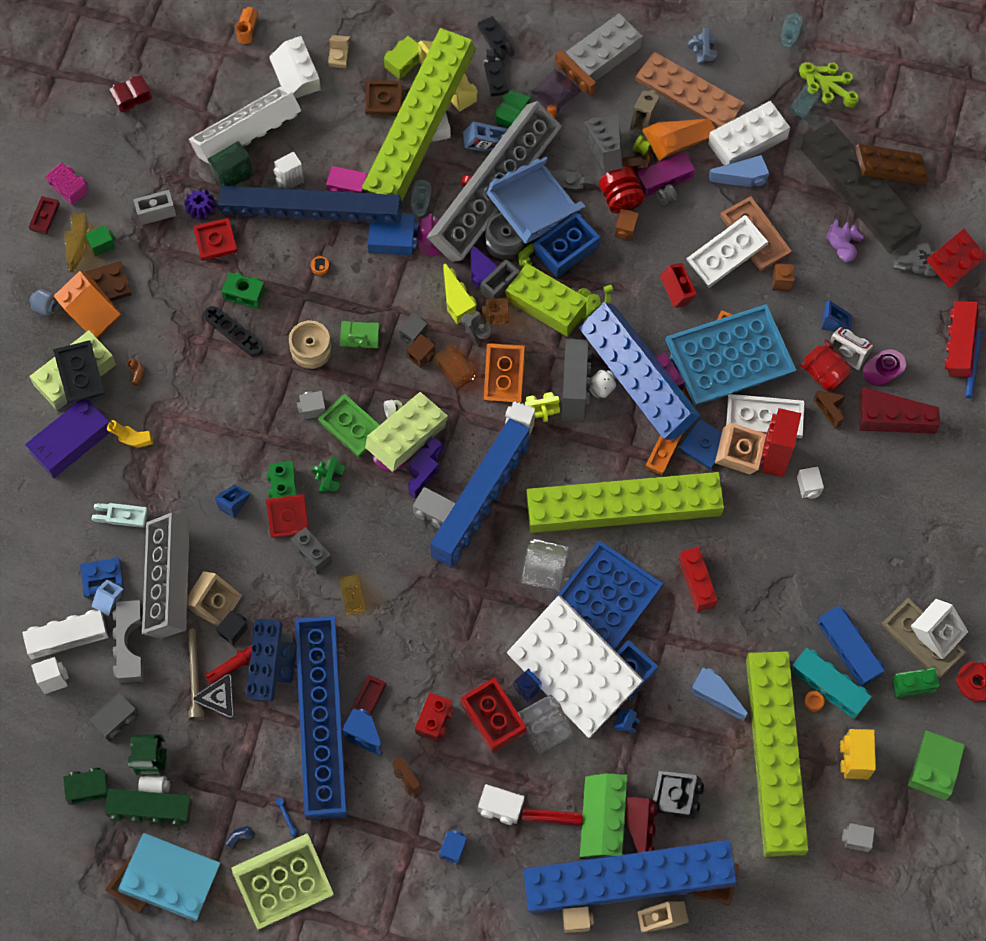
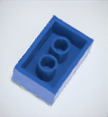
M576 212L534 242V254L556 278H559L599 248L600 236Z

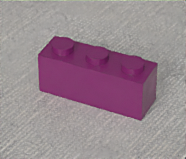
M685 152L675 154L667 160L658 161L652 166L640 168L636 172V176L646 198L656 194V191L659 189H665V186L669 184L676 186L693 179L695 168Z

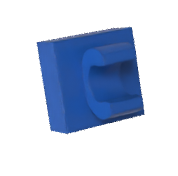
M631 709L620 710L613 728L617 731L635 733L636 730L632 728V724L640 722L636 718L637 713Z

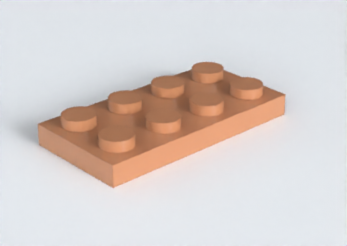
M751 196L720 213V217L727 227H730L746 215L768 241V245L750 257L760 272L791 255V249Z

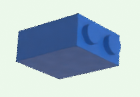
M401 214L400 223H370L368 237L369 253L413 255V249L417 248V238H414V233H418V222L415 221V214Z

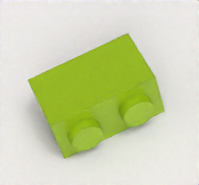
M409 36L404 40H400L392 51H388L385 54L384 67L400 80L419 63V45Z

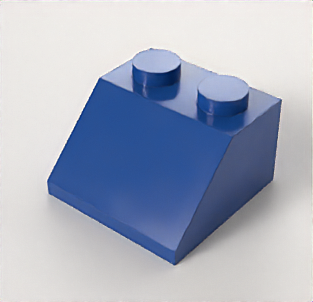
M353 708L343 728L345 740L381 757L383 754L381 742L370 713L363 709L358 711Z

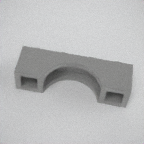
M140 600L116 602V609H113V620L116 621V627L113 628V638L116 639V646L113 647V656L117 660V665L113 666L114 678L117 677L120 684L144 682V663L141 657L132 654L127 646L131 633L136 628L142 626L143 606Z

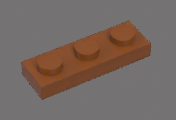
M561 49L556 52V67L559 70H563L571 81L578 84L581 91L586 92L590 97L595 94L596 82Z

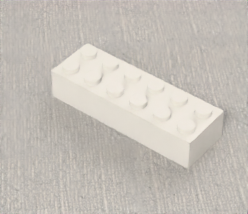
M279 87L189 138V141L198 158L208 164H214L220 161L222 156L234 153L236 148L250 144L251 140L255 137L264 136L269 129L281 126V122L295 118L297 113L301 112V109L293 93Z

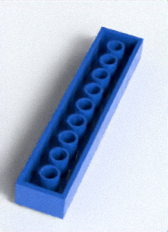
M335 616L295 619L305 818L307 821L347 817Z
M730 840L523 869L528 911L531 914L738 886Z

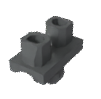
M477 311L473 315L465 313L460 320L461 324L466 326V335L470 336L473 344L477 346L480 344L481 339H487L492 333L491 327L484 323L481 314Z

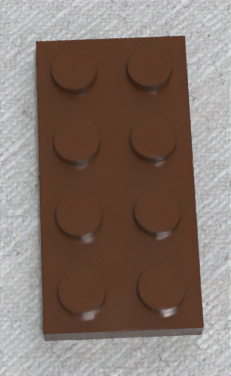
M860 143L855 147L863 176L925 186L929 182L920 153Z

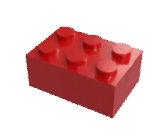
M495 677L460 697L461 706L492 754L526 734V725Z

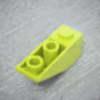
M444 264L447 311L454 321L459 324L465 313L474 314L477 303L473 296L467 294L465 285L462 282L459 283L455 271L452 268L449 269Z

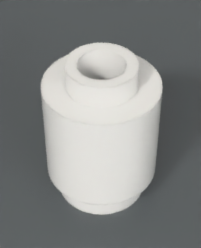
M145 775V777L141 776L139 779V791L169 792L170 781L167 780L166 776Z

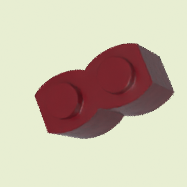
M142 75L133 76L128 81L117 83L109 89L111 97L120 112L128 111L136 105L144 104L152 99L151 90Z

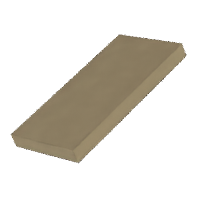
M907 598L880 626L926 669L935 668L939 680L966 654V651L957 644L944 659H941L923 644L911 627L922 615L923 611Z

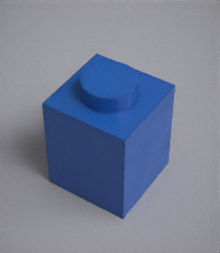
M457 830L447 831L439 852V858L459 865L467 843V837H464V833Z

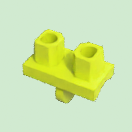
M553 392L545 393L543 399L539 400L535 396L526 397L525 405L535 408V418L542 417L543 421L547 422L549 415L560 413L559 397L554 396Z

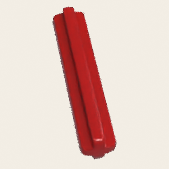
M524 808L522 811L523 820L570 825L582 824L583 816L581 813Z

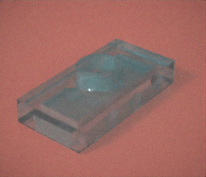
M808 85L803 87L789 108L790 112L805 119L821 95L820 91L816 94H810L807 90Z

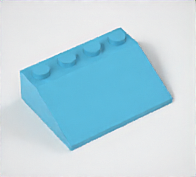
M143 833L121 881L119 892L196 922L220 863Z

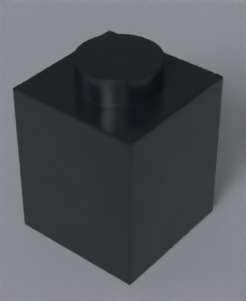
M230 611L217 626V634L234 646L248 629L245 622L247 619L240 613L235 614Z

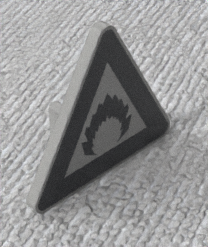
M227 674L195 695L193 701L229 718L233 717L231 676Z

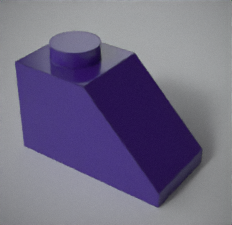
M472 246L471 281L479 288L480 283L498 266L476 247Z

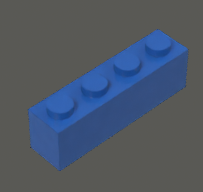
M837 606L820 616L817 624L858 684L864 687L883 674L884 666L881 660L873 655L870 644L864 642L858 627L853 626L850 622L847 611Z

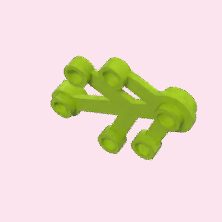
M806 62L800 65V76L807 80V90L810 94H816L819 90V84L814 81L816 79L820 83L823 95L822 101L824 103H832L834 95L829 91L831 89L844 98L843 103L846 107H856L859 101L858 94L853 91L847 92L835 84H850L853 79L851 73L845 72L842 76H823L820 74L829 73L830 75H835L838 70L836 63H829L828 66H814Z

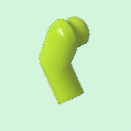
M532 243L519 252V264L522 268L527 263L532 266L531 259L529 258L534 252V244Z

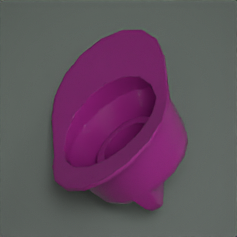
M432 214L423 218L418 224V248L427 256H436L442 253L427 238L428 234L440 220L432 216Z
M895 349L884 350L865 363L863 368L864 378L873 385L886 384L904 372L906 359L900 351Z

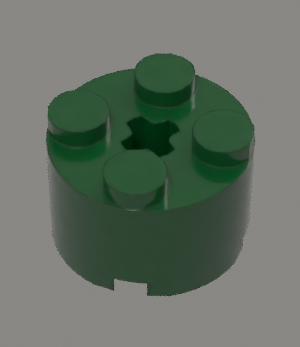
M138 734L130 737L132 752L131 756L128 757V766L133 768L136 775L163 774L161 770H165L167 762V748L162 747V742H165L164 736L162 734Z

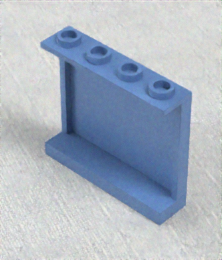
M547 157L540 160L536 159L528 166L523 165L517 171L509 172L501 179H494L489 184L490 187L486 193L525 244L551 231L577 212L580 215L585 208L582 201L574 204L545 167Z

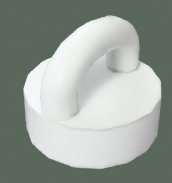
M387 400L384 402V411L387 418L396 412L395 405L398 406V410L402 407V403L399 400Z

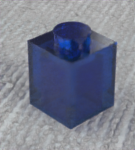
M529 668L514 681V689L526 702L535 696L542 687V682Z

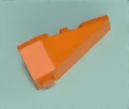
M710 119L658 122L644 128L642 131L657 159L661 161L708 140L710 132L714 131L715 127Z

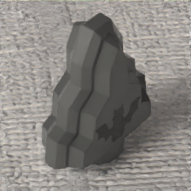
M926 242L918 244L917 248L910 250L908 255L900 256L893 262L894 269L904 272L913 271L915 274H924L926 277L936 276L935 270L926 261L935 251H931L929 244Z

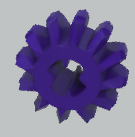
M199 188L198 192H195L192 189V195L187 194V200H184L185 210L192 218L197 216L200 220L202 216L208 218V214H213V208L216 207L214 196L209 194L208 190L202 192V189Z

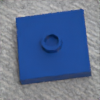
M699 419L680 445L679 450L711 470L715 465L722 432Z

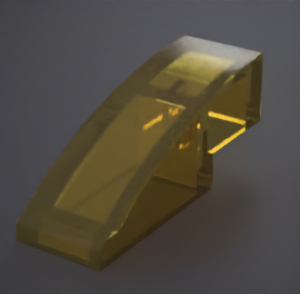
M85 213L70 214L72 231H64L66 262L70 272L75 271L87 244L85 233L88 232V219Z

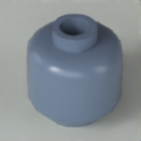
M44 289L37 290L30 296L29 300L31 309L44 316L54 314L58 309L59 302L55 299L54 293Z

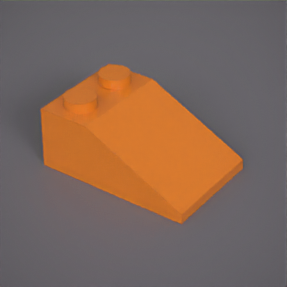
M79 271L54 295L63 309L86 332L89 330L96 338L100 337L122 315L93 278L82 271Z
M487 343L484 400L516 401L521 403L526 345Z

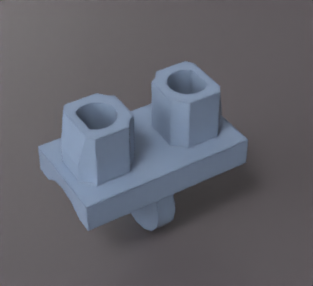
M703 28L701 34L693 36V39L688 42V48L693 50V53H697V64L702 65L705 61H714L717 57V51L709 49V46L713 47L716 43V36L709 34V28Z

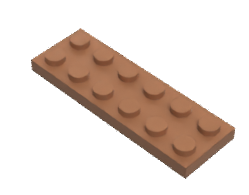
M656 52L651 55L635 76V81L651 90H655L661 96L701 119H710L717 128L733 121L744 107V102Z

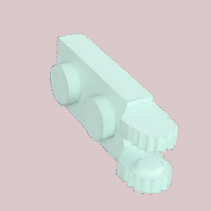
M97 503L94 505L95 510L107 512V516L92 515V521L140 528H145L148 515V508L113 503Z

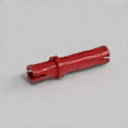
M251 646L242 652L238 651L236 656L206 674L208 682L212 685L242 665L246 666L251 659Z

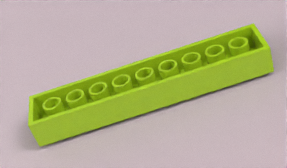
M442 28L439 29L362 186L365 193L400 195L401 200H403L477 49L471 39Z
M719 472L527 489L526 492L530 533L722 516L724 510Z
M789 651L749 653L746 658L764 857L805 855L808 851Z

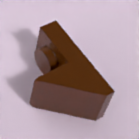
M817 391L813 401L835 429L840 427L843 423L844 415L836 407L843 403L845 396Z

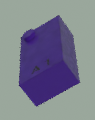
M88 399L78 401L28 441L25 446L35 460L54 479L110 433L107 430L109 421Z

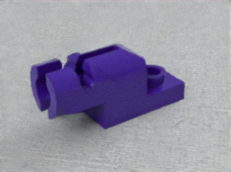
M432 436L425 442V448L421 447L409 461V471L416 476L408 484L409 495L413 498L419 495L422 489L439 471L437 460L444 451V446Z

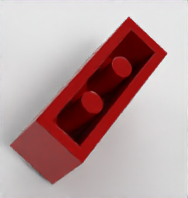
M695 547L681 551L678 560L696 612L715 608L718 600L700 548Z

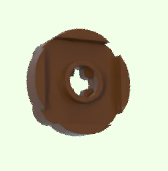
M642 155L622 158L623 167L637 166V169L646 168L648 163L651 162L650 155H646L644 159Z

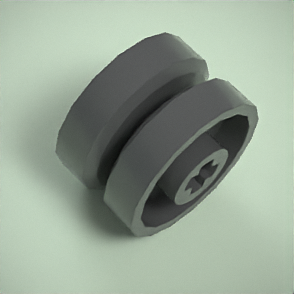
M501 212L489 219L484 240L485 248L489 254L501 260L517 257L524 247V241Z

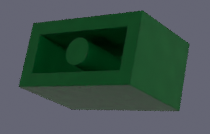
M91 768L89 772L81 773L80 771L70 772L68 776H63L65 798L69 805L107 798L109 785L108 776L104 769Z

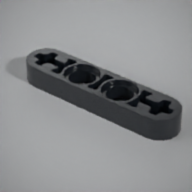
M210 306L205 310L206 322L249 356L259 357L263 353L262 342L218 307ZM216 313V316H217V318L219 319V322L217 321V319H216L215 317H211V318H210V315H209V314H213V315H214V314ZM224 323L232 324L229 330L222 329ZM243 333L246 337L244 340L238 341L236 340V335ZM250 341V344L254 347L258 346V350H252L248 342Z

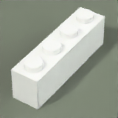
M90 610L81 616H69L66 620L60 622L51 621L46 626H34L22 632L27 654L31 660L109 638L104 616L100 610Z

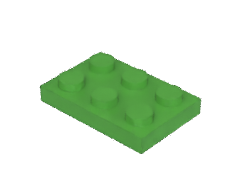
M346 394L340 397L318 418V422L358 458L367 451L365 448L367 436L380 426Z

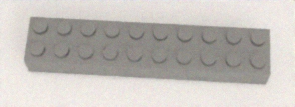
M538 101L527 104L428 234L427 238L451 262L460 261L465 257L486 229L489 219L499 211L486 194L490 187L489 184L494 179H501L507 173H513L521 166H528L538 159L562 127Z

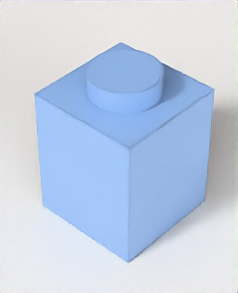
M106 580L97 589L91 607L109 616L113 609L116 608V602L120 601L123 588Z

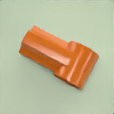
M252 7L243 9L240 21L235 26L237 40L241 44H249L253 40L252 33L258 18V11Z

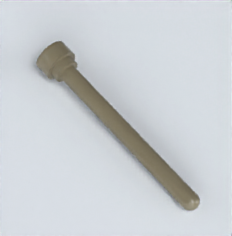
M191 628L188 634L192 706L188 711V719L190 721H201L205 719L204 710L200 704L193 701V697L199 693L197 634L196 630Z

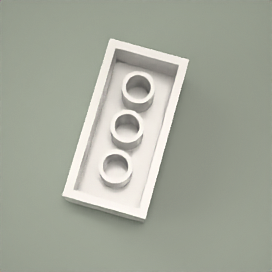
M769 101L710 132L708 144L725 166L750 159L786 140L790 126L772 102Z

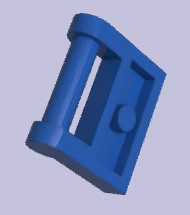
M119 557L80 564L84 598L96 594L97 589L101 586L90 587L91 583L116 579L114 584L123 588L124 591Z

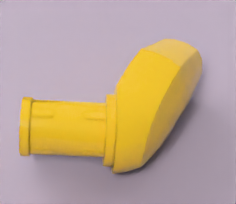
M112 420L107 425V430L117 435L118 440L124 444L140 448L154 443L150 431L137 432L129 426L120 425L115 420Z

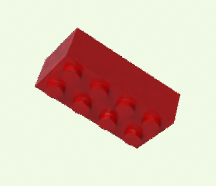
M778 408L777 414L772 415L760 461L762 473L784 477L795 447L802 413Z

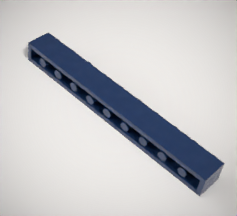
M221 186L218 206L221 213L228 216L242 215L249 217L252 215L263 218L270 216L281 219L289 217L299 220L308 218L318 221L326 219L336 222L345 220L350 222L363 221L368 223L382 222L394 224L400 223L403 203L400 195Z

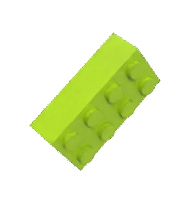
M528 263L506 289L507 302L567 337L587 313L586 297Z

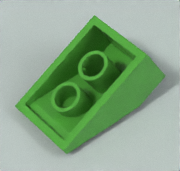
M926 730L907 786L946 801L951 796L964 744Z

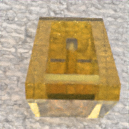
M358 573L339 577L346 615L366 611Z

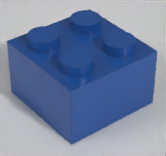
M628 640L617 653L644 680L627 698L630 701L656 674L658 666Z

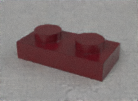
M41 196L29 224L31 231L48 234L60 205L59 200Z

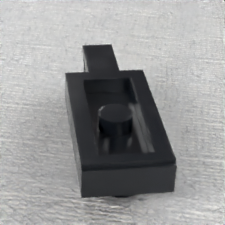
M493 49L486 50L487 60H484V70L491 97L509 93L500 58H495Z

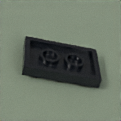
M91 340L53 349L67 404L105 395Z

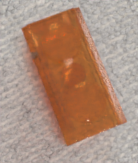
M451 344L435 355V363L455 388L459 390L466 383L468 384L475 379L476 367L471 361L467 362L464 358L465 354L460 347L456 348L454 344Z

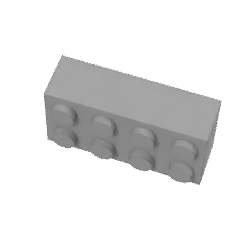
M619 13L567 50L566 55L594 81H597L641 48L642 35Z

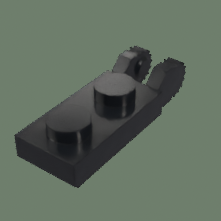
M494 16L477 22L479 30L490 48L500 58V61L505 60L501 49L505 48L510 57L514 56L513 48Z

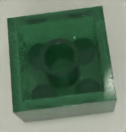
M239 141L207 159L211 176L220 189L221 186H236L243 181L249 180L254 175L250 156Z

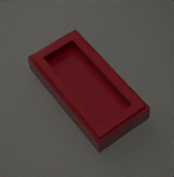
M368 675L351 708V712L353 708L358 711L363 709L369 712L371 716L387 683Z

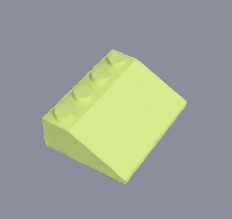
M308 833L232 867L233 875L257 930L334 895Z

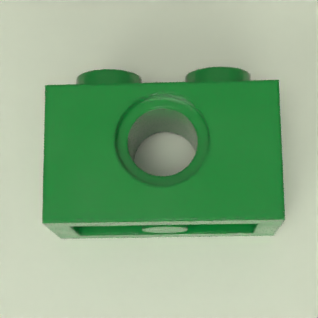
M229 272L221 291L223 300L259 309L265 293L264 282L258 278H248L240 273L233 274Z

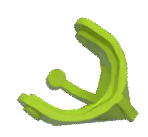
M611 285L603 287L605 292L604 302L610 304V292H613V288ZM581 288L577 293L587 298V313L582 318L583 322H585L602 304L598 295L591 294L586 288Z

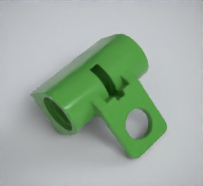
M342 321L340 346L378 349L379 323Z

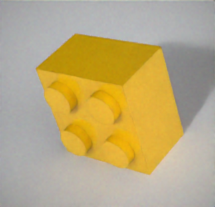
M849 729L848 733L844 735L843 740L840 742V752L844 753V760H841V772H844V779L869 780L876 770L874 730Z

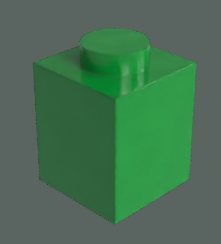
M106 225L85 233L95 257L115 248L113 241L116 238L112 230H107Z

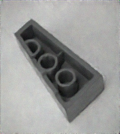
M565 340L561 421L584 423L585 403L589 404L590 392H586V388L590 389V377H587V374H590L591 362H587V359H591V348H588V340Z

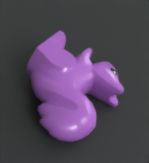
M835 219L829 228L826 238L838 250L837 255L841 260L852 262L857 257V249L850 243V240L861 242L864 236L856 225H852L849 228V223L846 222L843 228L838 226V220Z

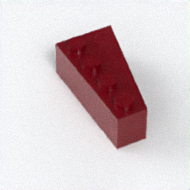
M862 387L859 394L860 431L936 434L940 426L939 407Z

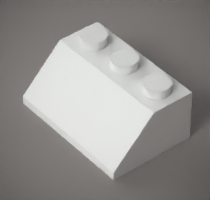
M302 37L284 41L270 56L281 87L291 91L295 98L321 90L318 74Z

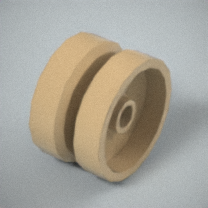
M309 320L300 322L293 327L289 334L291 355L299 366L309 369L318 368L330 358L332 350L329 332L323 324Z

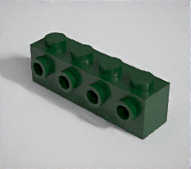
M108 789L105 814L112 821H122L123 818L130 819L134 823H142L143 820H147L156 825H162L163 822H171L173 826H183V824H189L192 798L190 795Z

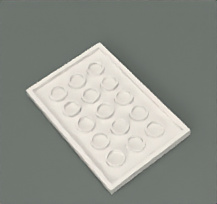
M558 596L507 652L588 738L596 733L644 681L562 596Z

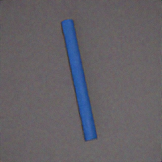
M977 329L973 375L968 377L965 397L969 399L973 398L982 329Z

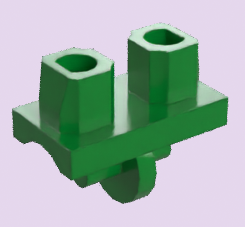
M332 456L331 460L327 461L325 468L324 462H320L319 467H312L311 472L316 475L315 480L320 481L322 477L318 492L324 494L326 491L334 493L338 491L340 481L331 479L333 474L341 477L345 469V465L337 462L338 457Z

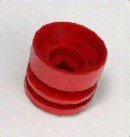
M626 166L609 171L599 181V187L604 197H606L605 201L611 213L620 214L621 208L631 211L645 200V194L638 183V178L632 167Z

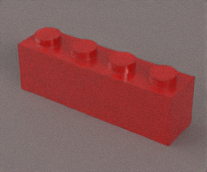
M955 302L954 309L951 308L950 319L953 321L948 329V334L951 338L950 342H947L946 347L949 356L945 358V370H948L950 377H972L979 306L978 302Z

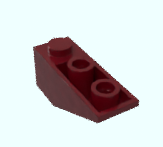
M626 797L624 818L638 853L655 851L652 845L653 837L656 834L654 816L657 815V804H655V800Z

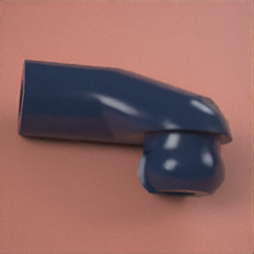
M249 826L237 828L232 832L225 844L229 848L234 849L240 839L252 840L255 837V831Z

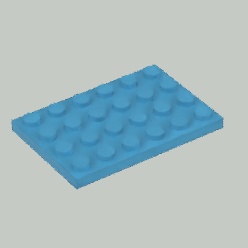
M767 304L672 334L665 338L694 407L796 372V368Z

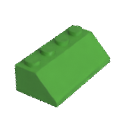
M606 773L585 776L580 858L599 859L622 855L627 775Z

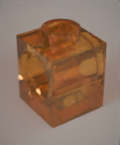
M508 298L485 299V306H482V317H486V324L508 323ZM497 309L499 312L493 313L491 310Z

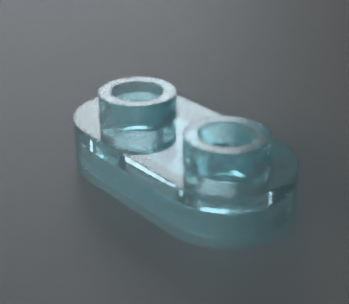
M792 13L786 16L780 35V42L783 45L793 46L797 43L802 26L800 15Z
M425 180L417 181L412 191L411 211L418 216L426 214L429 210L431 185Z

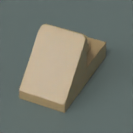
M332 35L329 41L330 54L328 66L346 68L350 37Z

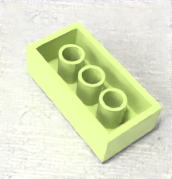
M88 330L72 344L91 340L101 377L112 369L116 363L113 355ZM54 357L29 377L37 390L58 411L67 404V400Z
M419 392L367 436L365 448L393 472L423 447L431 436H436L445 428L448 415Z

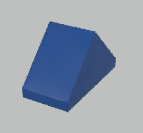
M830 300L826 301L822 313V330L836 331L841 327L851 331L852 315Z
M234 484L217 495L215 500L219 510L235 518L251 493Z

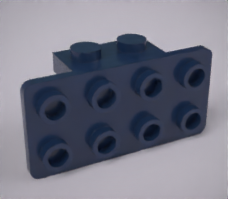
M258 618L255 620L248 684L246 687L247 698L273 701L276 681L292 683L296 643L281 641L282 621Z

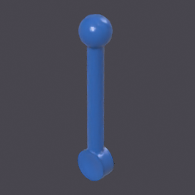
M277 798L276 805L280 807L291 830L290 835L295 837L298 831L294 829L285 810L284 800Z

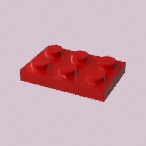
M963 228L929 256L926 261L950 288L984 260L986 254Z

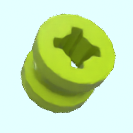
M642 135L637 138L633 146V152H639L645 158L652 149L648 140Z

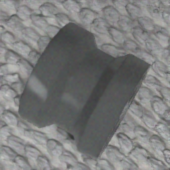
M671 184L665 186L663 190L659 189L656 191L657 199L663 207L667 206L671 201L675 202L678 200L677 193Z

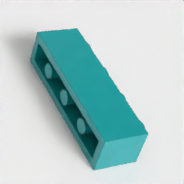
M806 648L790 669L794 675L815 691L820 692L823 697L854 720L871 698L869 692L864 687H858L848 675H842L832 663L822 660L820 655L814 650Z

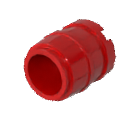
M825 340L823 342L826 345H818L804 358L806 363H800L799 366L810 374L815 383H818L825 391L831 393L853 372L844 357L831 347L832 344L828 340Z

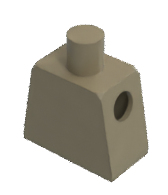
M650 90L649 92L642 91L633 109L630 130L644 134L642 130L651 126L660 98L655 90ZM643 112L647 113L645 118L641 117Z

